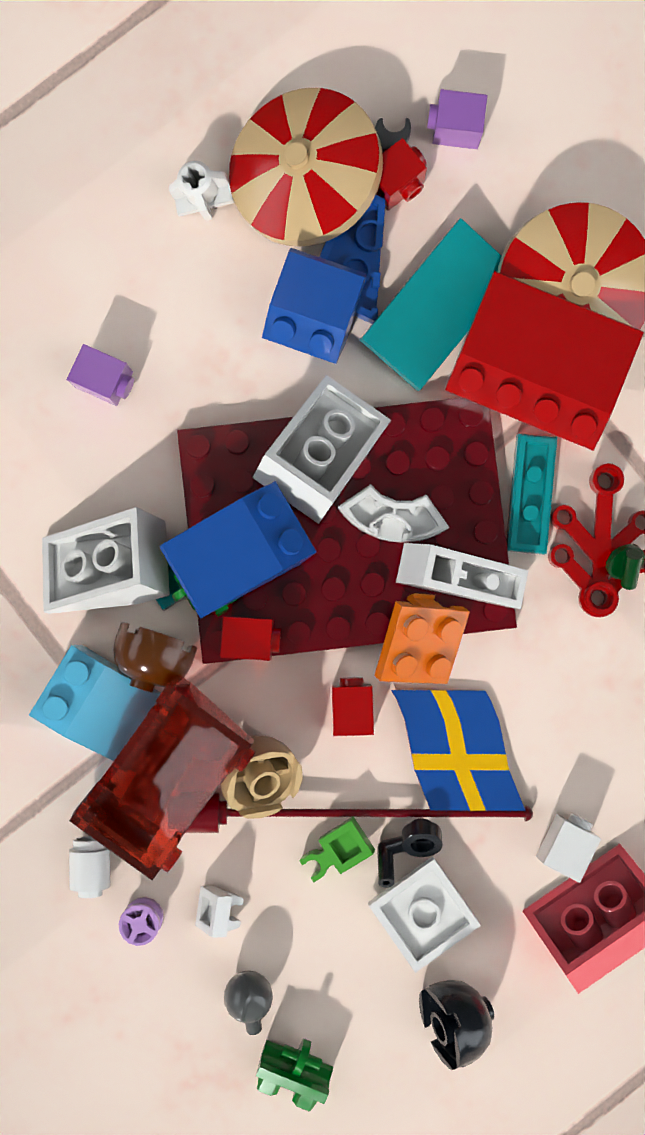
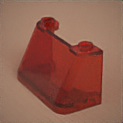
M178 674L164 688L156 699L155 705L147 713V716L103 777L97 782L86 801L81 803L69 820L152 881L161 868L168 873L183 852L177 848L182 836L226 776L234 769L242 772L256 753L255 750L250 748L254 739L195 685Z

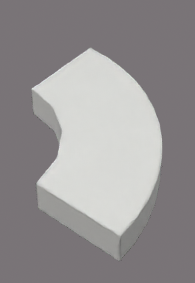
M370 484L338 506L343 516L359 530L375 538L391 542L421 541L438 535L449 528L427 495L413 501H396L381 495Z

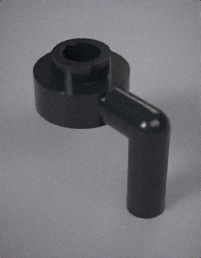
M415 819L404 826L402 836L381 841L377 846L379 886L388 888L394 885V854L406 852L415 857H429L437 854L443 847L440 826L428 819Z

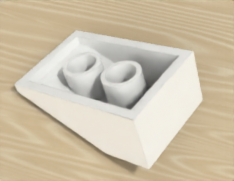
M325 375L265 453L253 478L264 486L276 481L287 502L319 524L391 420L331 377Z
M134 507L43 537V612L52 614L137 605L169 596L168 561L160 549V546L167 542L165 520L138 507Z

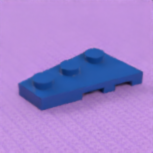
M375 195L369 208L352 227L324 243L319 256L320 258L367 274L354 316L370 324H373L378 317L377 300L381 272H379L380 255L383 246L386 199Z

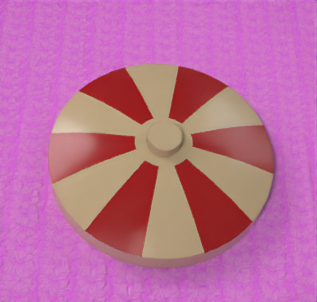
M301 88L284 93L262 106L248 120L235 142L229 164V184L234 203L244 219L258 233L273 242L301 247L329 241L352 227L372 203L378 190L383 170V154L380 139L366 112L354 100L340 92L325 88Z
M576 202L559 205L536 215L526 222L506 246L497 272L639 330L645 322V239L635 225L620 213L594 203Z

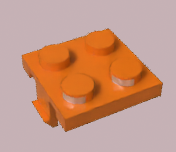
M414 593L407 597L409 602L396 601L374 676L379 681L448 684L470 611L462 606L445 608L434 600L435 595Z

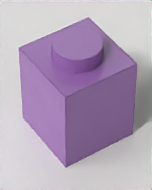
M441 89L438 104H430L427 129H434L432 144L478 150L483 135L488 95Z
M85 344L82 345L66 379L75 388L114 406H118L121 398L126 399L134 384V378L131 377L133 371L126 362Z

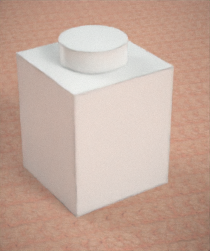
M573 813L570 814L568 819L556 814L536 857L543 865L580 883L601 838L590 831L593 824Z

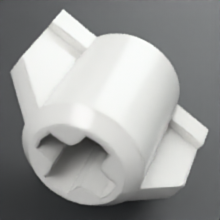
M201 161L185 163L178 171L177 179L169 185V192L175 200L179 217L200 212L202 217L209 221L212 220V208L234 203L228 175L223 171L210 170Z

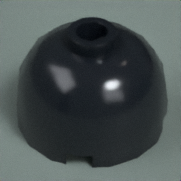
M456 980L437 982L420 992L419 1008L425 1028L432 1024L437 1039L430 1042L442 1063L450 1070H455L460 1067H466L478 1060L490 1045L492 1038V1020H494L495 1016L493 1007L487 997H481L472 986L463 981Z

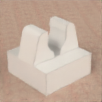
M200 886L195 926L212 938L227 937L228 931L240 927L241 921L234 916H230V909L234 905H243V898L216 886Z

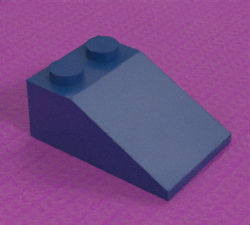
M276 481L240 498L160 546L162 553L200 619L299 566L316 553L315 548Z

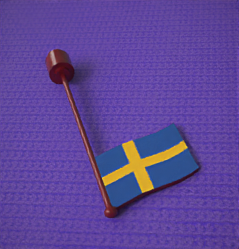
M391 690L405 721L414 771L429 809H281L277 813L267 816L524 817V821H529L533 817V811L529 806L523 805L509 771L500 722L486 691ZM181 792V796H171L170 829H180V833H219L220 825H227L228 817H242L237 810L228 808L226 800H220V792Z

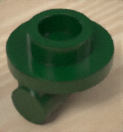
M635 544L619 546L608 557L606 570L611 577L621 580V586L624 589L633 590L637 587L640 568L644 562L645 554Z

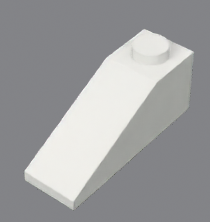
M404 543L396 583L521 609L529 570L435 545Z

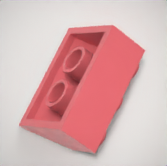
M618 844L589 864L580 883L569 878L522 911L578 994L645 948V874L621 844Z

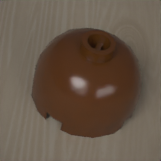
M121 622L115 638L113 653L118 669L132 678L129 686L153 693L155 686H173L187 675L198 649L196 646H188L187 650L184 651L182 650L184 645L182 640L143 627H139V630L136 629L135 633L127 632L130 624Z

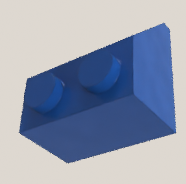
M290 248L269 304L262 338L337 364L347 342L367 274Z

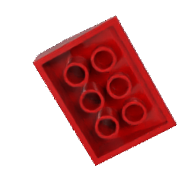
M494 271L445 390L594 451L611 417L644 331Z

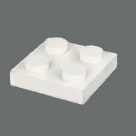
M433 856L368 902L370 909L415 973L481 926Z

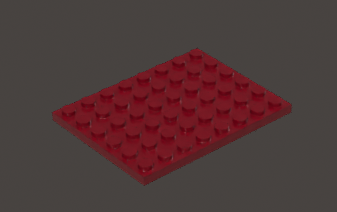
M463 397L374 407L391 421L318 524L289 504L315 548L316 553L299 566L241 596L235 602L228 605V611L218 617L214 611L200 619L197 614L202 663L244 660L220 658L223 616L274 620V628H281L280 652H272V656L382 644L386 637L395 602H409L407 597L414 593L435 595L434 600L445 608L462 606L470 611L463 634L517 628L515 608L396 583L404 543L435 545L509 565L490 408ZM293 417L177 430L188 529L240 498L264 487L253 476L265 453ZM370 484L381 495L396 501H413L427 495L449 528L438 535L421 541L391 542L375 538L359 530L343 516L338 506Z

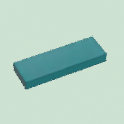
M519 433L516 435L506 538L507 551L547 554L557 437Z

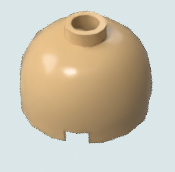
M254 735L242 739L233 745L223 757L219 771L222 794L232 810H237L242 817L254 819L270 816L283 809L281 802L289 794L294 798L299 792L303 780L302 766L291 750L283 742L273 737Z

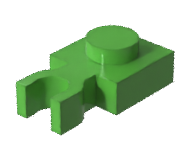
M351 817L320 837L318 841L323 848L322 850H311L304 854L299 861L302 865L310 860H315L320 864L321 869L314 872L311 876V880L314 883L326 874L330 866L334 865L341 875L372 856L375 848L356 819Z

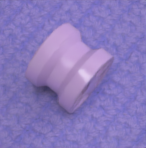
M142 897L132 901L119 920V932L122 938L135 946L146 945L151 942L162 926L164 919L163 910L151 898Z

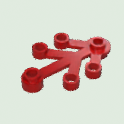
M610 463L603 464L594 469L589 478L590 487L596 493L594 538L578 521L576 512L572 507L561 505L555 508L550 515L552 525L557 529H564L592 561V573L590 576L574 560V552L570 546L559 544L552 547L548 553L550 564L556 568H562L580 589L578 596L580 607L586 614L592 617H606L613 613L618 606V591L623 587L621 586L620 579L608 578L609 573L606 570V561L611 552L619 546L631 544L640 535L645 534V529L640 530L635 524L638 516L645 518V511L642 510L633 513L628 519V525L611 539L613 494L620 491L623 487L624 474L618 466ZM600 475H606L610 478L611 483L608 488L600 486L598 482ZM560 510H564L569 514L570 519L567 524H561L558 521L557 514ZM558 549H563L567 553V560L563 564L555 559V552ZM645 565L640 569V573H645ZM596 590L600 591L604 596V600L599 606L595 605L591 598Z

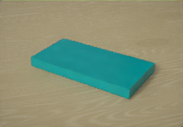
M460 218L359 340L416 391L421 390L468 333L494 271H498L502 255Z

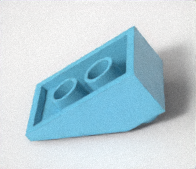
M81 644L71 645L29 716L63 737L139 773L161 735L168 729L181 704L156 689L153 690V693L129 686L131 677L122 673L112 662Z

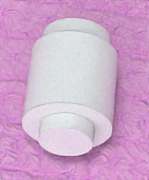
M98 836L73 839V848L69 849V887L71 891L78 892L79 898L100 897L103 895L102 890L110 887V847L106 846V842Z

